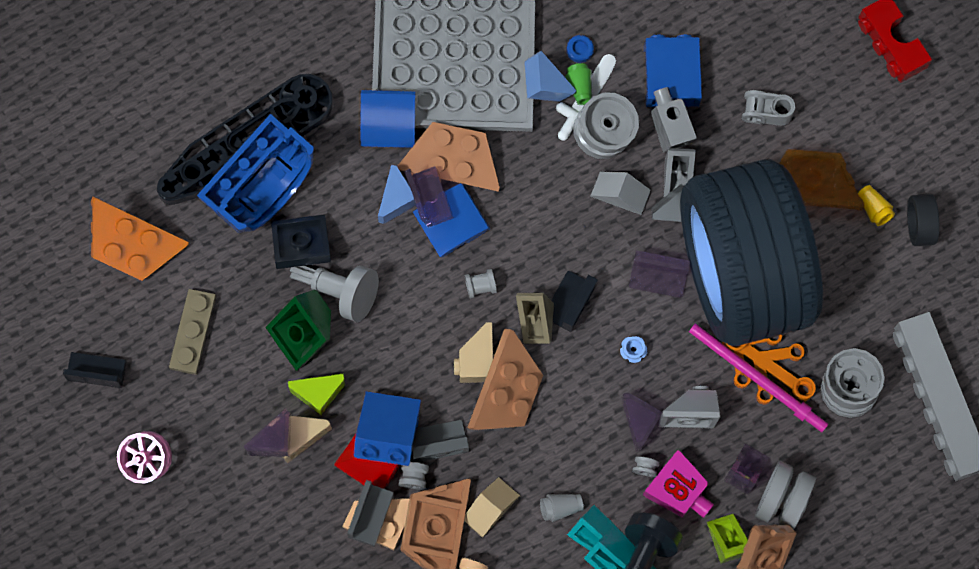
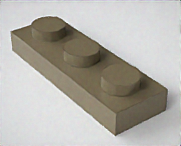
M192 289L188 290L169 369L197 375L216 300L215 294Z

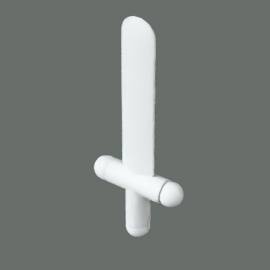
M605 55L593 72L592 97L599 94L608 80L616 63L613 55ZM576 101L572 107L565 103L557 104V111L567 117L566 122L558 133L560 140L568 139V136L574 129L576 117L584 105H577Z

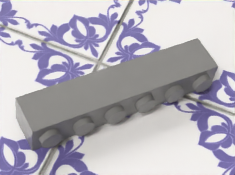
M930 312L898 322L894 328L893 338L898 348L902 347L905 357H903L905 369L908 373L912 372L915 394L919 399H923L926 407L923 409V413L927 423L933 424L936 432L934 434V441L939 450L943 449L947 459L944 460V466L948 475H953L955 481L978 474L979 433Z

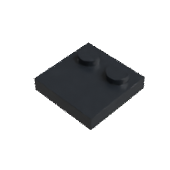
M325 214L271 221L276 269L331 262Z

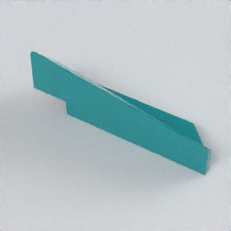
M595 505L583 515L567 534L574 541L589 550L584 559L595 569H624L635 550V546Z

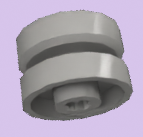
M601 93L593 96L583 106L574 122V137L578 146L587 155L597 159H610L619 155L635 138L638 131L639 117L636 109L626 97L616 93Z
M779 461L766 486L755 517L768 523L774 518L778 509H781L777 525H790L794 530L807 508L816 476L802 471L791 485L793 466Z

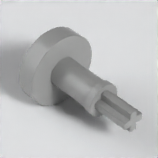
M362 265L355 267L347 278L329 272L322 267L315 270L306 266L291 267L290 270L292 272L290 275L291 279L311 285L312 290L315 289L318 292L339 298L341 316L354 322H360L367 316L377 295L378 274L375 270Z

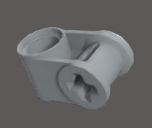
M758 90L745 92L744 97L747 101L745 113L742 114L743 121L782 126L792 120L795 102L790 96L765 93ZM777 107H785L788 113L779 114L775 109Z

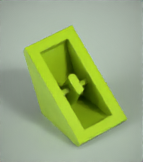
M339 374L288 381V386L293 395L322 415L345 386L344 375Z
M734 514L707 522L720 563L742 557L743 549L748 539Z

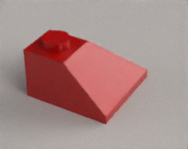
M355 434L334 466L362 485L365 484L366 480L372 481V485L385 489L401 465L355 458Z

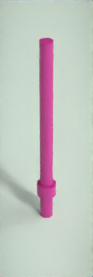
M696 323L690 329L689 333L794 411V416L801 421L806 420L821 433L828 426L827 422L811 411L812 408L805 402L800 403Z

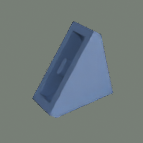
M542 51L525 61L528 99L562 101L576 92L575 88Z
M391 165L378 213V221L382 224L417 205L415 194L398 167Z

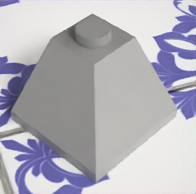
M695 386L693 390H688L662 412L658 427L714 428L720 418L717 391L709 390L707 386Z

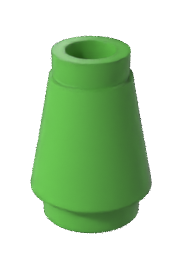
M574 64L567 68L565 77L576 90L573 95L577 105H585L592 98V71L588 69L587 64Z

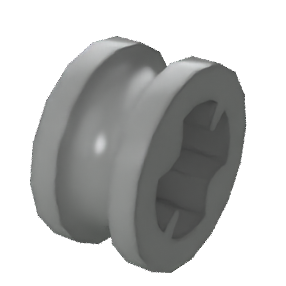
M635 457L637 466L633 467L632 472L648 477L657 476L655 468L659 467L660 462L646 457Z

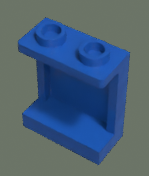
M684 34L676 38H666L664 35H653L650 38H646L644 44L647 87L646 107L658 106L653 92L665 87H669L673 101L682 98L685 107L699 106L702 99L699 37Z
M366 391L355 437L354 457L409 466L415 431L419 421L421 400Z

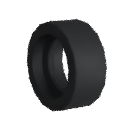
M933 194L911 195L908 199V231L910 241L915 247L936 245L938 242L940 229L939 211Z

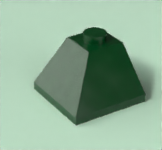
M314 289L294 296L265 327L296 371L301 369L330 339L331 310L318 291Z

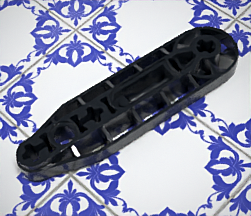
M312 74L294 76L189 144L168 171L159 179L157 192L160 199L168 205H175L198 198L197 195L204 186L209 183L254 133L252 131L258 128L270 114L287 129L290 127L294 129L301 137L321 125L329 117L333 108L332 93L328 84L320 77ZM323 87L326 92L317 97L316 90ZM279 94V100L276 101L273 97ZM307 98L308 101L310 98V103L305 104V101H303L302 104L301 99ZM269 100L272 103L271 106L255 116L251 113ZM318 103L327 107L326 112L317 110ZM281 112L285 118L283 121L277 116ZM248 115L250 118L248 121L234 130H230L229 126ZM295 126L303 129L297 131ZM223 130H226L228 133L210 146L206 143V141ZM203 144L205 149L187 161L185 160L194 149ZM216 156V158L221 159V161L219 163H216L215 161H212V158ZM203 163H205L206 168L208 167V171H205ZM191 171L200 172V176L196 179L187 178ZM180 178H182L184 182V187L182 186V183L179 182ZM171 186L173 189L175 188V192L171 193L166 188Z

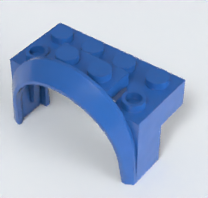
M270 114L197 196L239 234L241 232L254 231L268 222L300 187L312 167L314 147L291 127L287 129ZM276 157H280L282 160H284L292 168V171L288 169ZM269 159V161L265 164V166L258 172V174H257V175L248 183V185L241 191L242 187L251 179V177L259 170V168ZM239 199L242 200V201H243L249 208H251L254 212H251L248 208H246V207L239 201Z

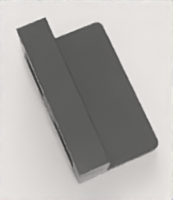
M462 420L417 428L415 431L412 455L416 463L469 452Z
M366 480L347 532L348 538L375 547L394 492L372 485V481Z

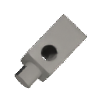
M669 87L654 91L658 106L651 111L663 153H666L668 148L678 149L691 144L697 137L682 98L673 101ZM666 113H670L673 116V120L669 119Z

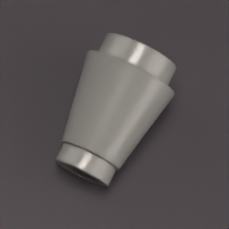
M546 495V498L540 499L543 519L554 522L578 511H583L581 495Z

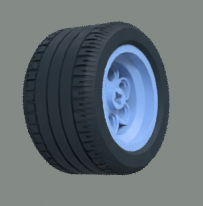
M763 159L691 178L682 189L680 197L683 235L696 290L705 316L715 336L730 346H739L807 329L812 326L820 316L823 306L821 268L811 223L801 194L789 171L783 165L773 160Z

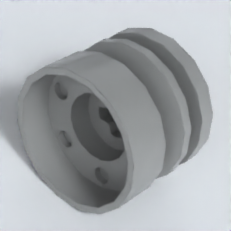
M860 349L843 350L836 354L827 365L820 389L822 399L827 407L837 415L848 418L862 416L870 411L883 388L885 377L882 365L875 356ZM849 383L855 384L852 391L847 390Z

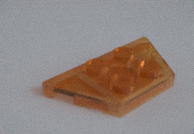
M787 149L779 164L783 165L793 177L804 205L862 210L864 208V202L859 198L854 187L855 182L851 174L847 172L846 163L841 153Z

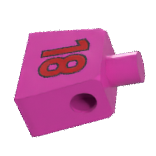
M679 450L676 451L643 494L649 500L680 517H683L692 508L704 518L714 505L701 495L708 486V482Z

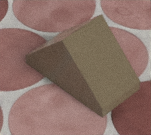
M517 293L516 300L524 344H550L552 340L554 303L544 293Z

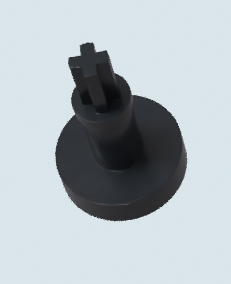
M649 513L633 514L625 528V535L636 547L629 563L624 569H651L657 556L672 557L676 555L683 540L681 532L672 523L659 516Z

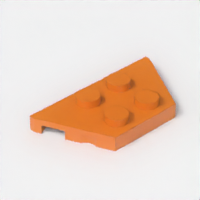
M96 197L91 199V257L141 281L183 250L189 243Z

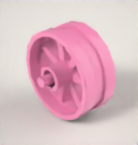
M143 431L128 436L121 443L117 452V463L120 471L127 479L135 483H147L161 478L168 471L172 461L169 443L163 436L152 431ZM144 437L153 440L148 449H146ZM136 438L140 451L130 446L131 442ZM156 446L159 447L161 455H156L154 451ZM128 452L134 454L133 460L128 462ZM154 460H162L159 471L152 463ZM134 464L138 465V474H136L130 466ZM146 465L154 476L143 477Z

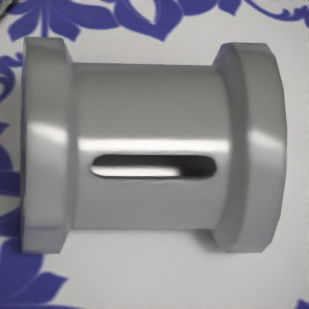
M492 269L487 270V273L465 275L470 299L474 298V295L490 291L492 294L497 293Z

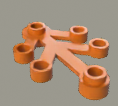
M779 335L776 341L767 338L737 347L730 346L721 341L723 345L743 360L744 355L752 360L754 368L767 377V372H769L789 386L796 399L806 401L814 395L816 386L810 378L801 377L798 379L774 362L785 359L792 361L801 360L805 350L800 344H792L788 348L759 352L751 345L765 342L769 345H777L781 341L782 335ZM791 349H799L801 355L799 357L793 356ZM734 367L735 376L733 381L735 386L741 389L746 388L751 379ZM744 375L747 378V383L740 384L737 381V377ZM757 384V401L763 405L769 404L773 399V395L769 393L770 398L768 400L761 399L760 392L766 390ZM799 386H806L808 393L805 395L800 394L798 391Z

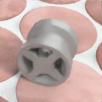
M410 462L409 466L401 465L403 477L399 479V486L417 490L426 489L427 483L424 479L429 470L428 465Z

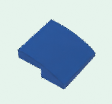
M361 90V146L412 148L415 145L416 91Z
M463 183L441 193L413 211L438 255L442 258L490 229Z

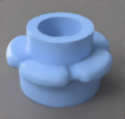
M627 337L622 342L620 353L629 362L637 363L641 361L642 357L646 356L647 346H645L644 340L640 337ZM632 347L636 348L635 352L631 351Z

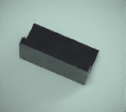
M567 271L551 299L554 303L553 323L572 332L597 286L598 279L590 275L584 279L571 271Z
M71 352L68 369L63 370V376L67 381L122 388L127 361Z

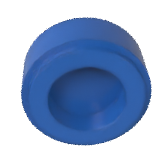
M574 36L567 44L568 57L577 63L588 61L593 54L594 47L592 41L586 36Z

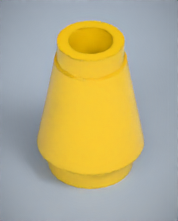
M871 185L864 187L858 192V196L871 223L882 226L894 217L893 206L873 189Z

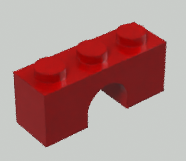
M878 0L862 9L858 17V24L864 34L870 35L875 52L879 56L883 55L890 75L893 78L897 77L900 83L927 69L932 59L918 38L909 43H900L893 38L891 29L900 24L903 14L893 0Z

